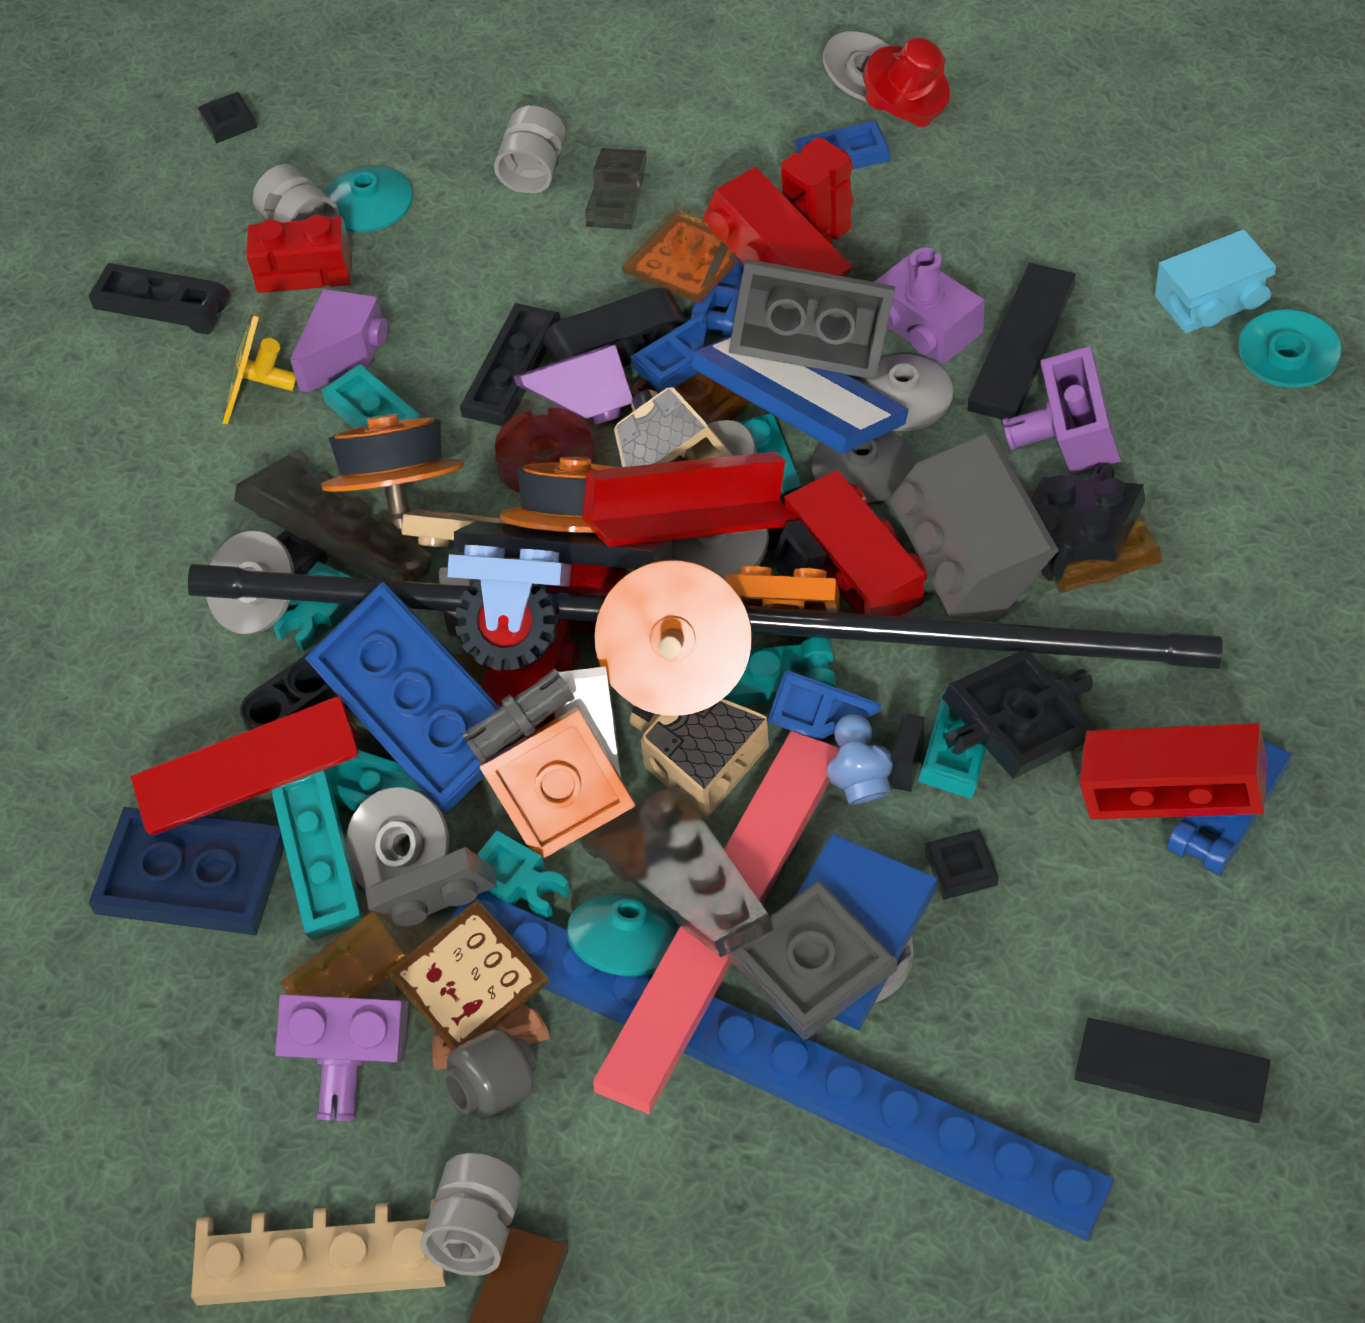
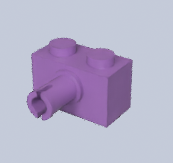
M924 247L910 253L874 282L895 286L886 330H893L908 340L919 353L923 355L929 354L944 365L983 333L985 300L940 271L942 264L941 254L937 252L934 255L933 263L934 249Z
M1091 346L1040 360L1049 402L1046 403L1047 408L1003 419L1004 430L1010 449L1015 450L1017 447L1055 437L1071 475L1092 470L1099 462H1102V466H1104V463L1113 464L1120 462L1121 458L1103 381Z
M280 995L275 1056L316 1058V1064H322L319 1108L316 1119L329 1121L335 1119L338 1096L336 1121H355L358 1066H364V1061H405L409 1001Z

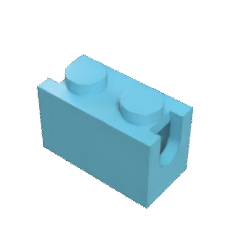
M1243 229L1159 262L1155 297L1186 334L1203 326H1214L1223 318L1246 309H1256L1265 301L1270 300L1271 291L1265 285L1266 278L1275 275L1276 265Z

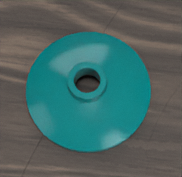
M364 166L349 170L334 179L324 192L337 205L338 217L343 216L346 231L372 232L394 224L407 213L413 200L412 187L408 179L400 172L383 166Z
M1287 309L1266 312L1252 319L1243 328L1238 344L1240 359L1248 371L1264 382L1287 388L1307 387L1328 378L1336 370L1342 351L1340 339L1328 323L1310 313Z
M605 894L583 902L573 911L568 921L567 938L575 954L593 968L619 976H644L655 972L681 924L672 912L651 899L632 894Z

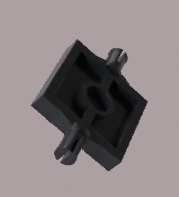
M1102 462L1097 463L1093 467V471L1087 480L1072 479L1069 476L1062 475L1042 477L1030 500L1059 550L1041 570L1042 575L1049 581H1052L1055 576V581H1059L1063 578L1068 564L1072 561L1092 559L1116 562L1145 503L1144 484L1124 483L1113 479L1115 475L1114 468L1108 463H1104L1102 468Z
M1023 649L952 682L947 687L942 699L965 725L948 732L946 744L949 749L955 746L951 752L957 755L978 744L983 745L1011 778L1015 779L1084 744L1086 731H1093L1098 728L1081 710L1075 698L1092 689L1093 680L1091 675L1084 677L1087 671L1079 669L1062 679L1058 678L1043 668L1027 649Z

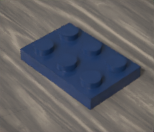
M123 807L91 894L89 905L94 914L257 935L284 850L280 826L200 817L159 834L149 835L145 830L140 809Z

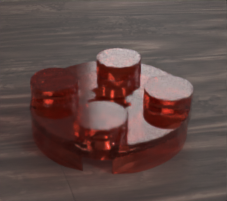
M547 408L548 415L532 417L530 410L510 419L500 429L495 439V462L502 481L509 488L520 493L517 469L524 465L560 462L561 457L590 458L591 464H594L596 462L595 445L589 426L581 417L564 409ZM550 448H554V453L550 456H536L535 451L538 449L546 452Z

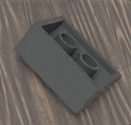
M745 259L728 353L875 379L894 298L895 286Z
M985 433L918 462L889 498L949 616L993 622L998 621L1059 551L993 434Z

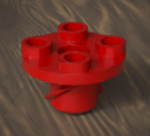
M921 37L909 39L903 47L887 46L876 50L870 56L863 70V80L867 89L865 94L867 103L876 110H885L898 118L910 121L915 126L927 127L933 119L941 115L950 99V87L944 75L945 57L942 51L934 42Z

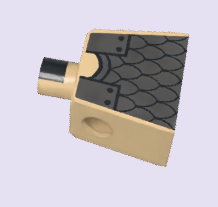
M673 387L666 388L659 394L653 390H644L638 393L631 403L634 412L618 422L614 429L622 467L732 456L730 450Z
M725 699L693 714L679 716L660 715L635 706L630 716V724L644 732L641 738V748L646 769L704 819L711 815L769 747L767 717Z

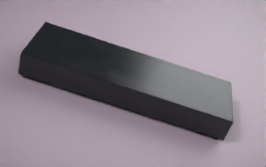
M515 303L460 405L462 417L508 427L526 390L516 385L514 376L539 367L547 352L543 343L544 335L549 327L561 320L559 312Z
M1088 1017L1074 1080L1259 1124L1271 1059Z

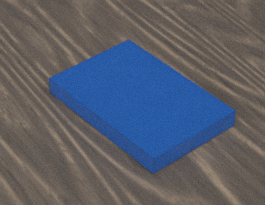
M831 834L795 897L820 880L898 961L937 889V878ZM888 978L834 1019L860 1031Z

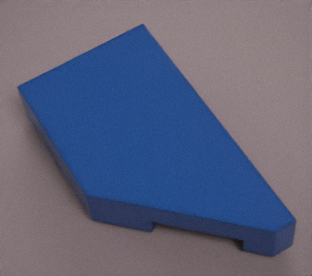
M877 121L795 139L796 151L798 153H801V148L816 137L825 139L848 153L853 163V169L890 161V149Z

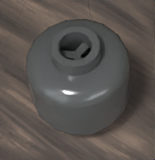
M492 1029L451 1051L447 1060V1070L443 1073L444 1088L450 1101L461 1113H471L483 1120L493 1118L525 1100L530 1095L533 1088L532 1071L536 1068V1060L531 1048L523 1039H514L505 1031Z

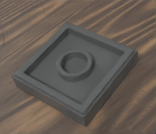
M820 880L727 947L728 959L804 1041L897 971V959Z

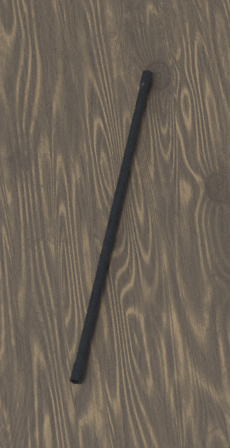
M191 564L188 573V593L190 596L228 599L251 597L359 605L379 584L384 582L410 609L456 612V607H460L462 602L460 597L471 586L251 571L240 567ZM547 591L550 596H553L556 603V614H559V619L597 622L600 608L607 597L606 595ZM744 605L749 617L751 633L1013 652L1027 649L1030 653L1164 662L1171 666L1214 669L1220 667L1222 659L1221 636L1183 633L1158 635Z

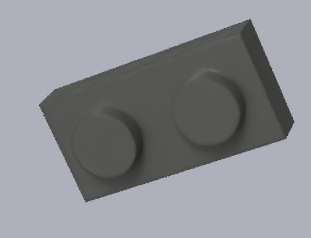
M464 847L370 886L365 891L370 911L395 926L406 927L417 925L423 922L427 915L448 906L468 904L474 901L478 894L497 887L493 866Z

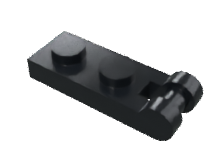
M107 263L88 295L93 309L185 325L196 333L207 335L211 334L218 321L217 311L224 310L231 298L229 290L224 285L215 281ZM191 301L200 302V304H194Z

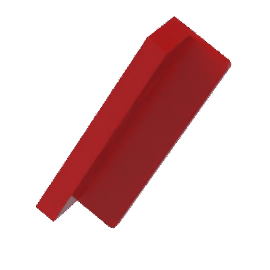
M776 452L591 470L586 473L582 520L609 547L785 527L786 522L796 521L798 517L780 501L785 459Z
M340 696L131 775V781L146 832L149 835L159 834L356 758L359 751L354 738L358 737L359 734L353 716Z

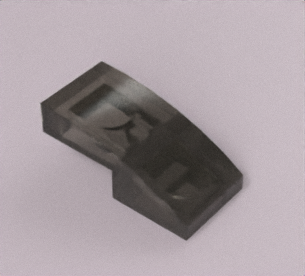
M601 148L593 169L594 188L585 209L586 227L632 230L643 185L647 159L646 151Z

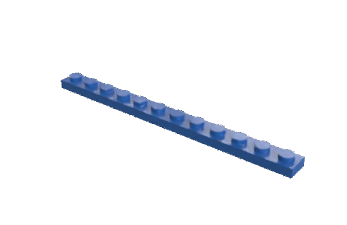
M485 892L478 894L474 901L459 906L444 930L477 904L540 974L542 979L536 985L622 1025L626 1024L653 974L619 976L593 968L581 960L572 950L568 942L566 929ZM713 997L683 1052L1086 1241L1089 1240L1113 1187L1114 1178L808 1039L804 1041L799 1035L716 997Z

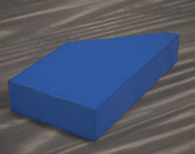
M701 312L632 355V368L659 393L666 388H675L699 373L691 367L693 352L705 347L708 331L707 316Z
M784 670L767 717V722L816 740H821L834 733L836 724L842 717L857 714L866 718L878 713L882 704Z

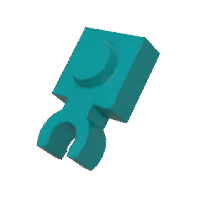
M319 561L308 573V575L350 577ZM291 600L289 604L292 610L286 611L274 623L273 629L277 639L281 641L291 630L301 629L295 636L298 649L305 651L315 642V629L320 623L333 629L352 605Z
M497 830L477 854L492 865L494 869L497 887L487 890L485 893L513 906L520 898L528 901L532 914L546 921H550L553 917L551 905L540 898L547 892H556L564 898H568L571 894L568 881L563 875L554 871L542 872L545 866L541 855Z

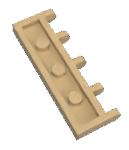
M435 1199L431 1200L430 1212L432 1206L436 1203ZM390 1203L376 1204L375 1223L330 1227L329 1208L325 1207L314 1209L313 1228L269 1231L267 1212L253 1213L251 1233L215 1236L213 1218L211 1216L198 1217L196 1222L191 1298L197 1306L446 1286V1270L433 1263L422 1250L420 1242L428 1219L391 1222Z

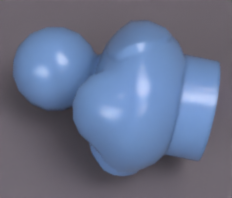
M857 714L842 717L837 722L834 730L835 740L840 748L837 757H834L827 767L829 781L839 789L844 790L848 805L873 801L891 794L892 791L888 781L893 768L891 752L883 746L869 745L873 735L872 727L866 718Z

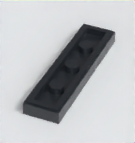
M1029 262L970 393L967 411L1001 420L1019 416L1041 365L1040 360L1044 358L1075 286L1076 273Z
M475 521L454 531V550L463 553L465 545L504 548V557L520 558V549L545 550L559 553V562L625 569H638L653 562L672 558V540L609 547L594 532L549 531Z

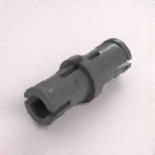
M553 669L526 691L524 690L513 698L509 695L501 700L503 706L480 723L461 733V735L479 761L484 763L511 741L513 742L524 734L528 737L536 732L534 726L557 709L573 701L575 696L562 677H560L557 670Z

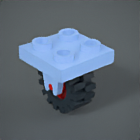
M465 545L464 555L449 554L447 576L476 579L472 582L473 585L468 590H465L460 597L462 599L460 607H456L455 617H458V626H455L457 636H461L464 643L461 646L466 653H471L475 657L474 660L481 665L492 667L491 669L514 670L533 664L536 660L542 658L548 652L547 649L550 644L554 643L557 635L555 633L556 625L559 624V614H556L555 610L556 603L544 585L570 586L572 565L558 563L559 553L554 551L520 549V560L504 559V548Z

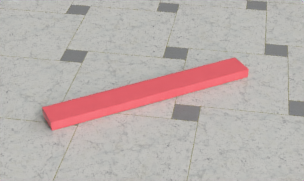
M790 731L593 1080L595 1093L650 1115L732 963L728 959L727 947L748 933L830 782L827 777V767L830 761L837 757L839 747Z

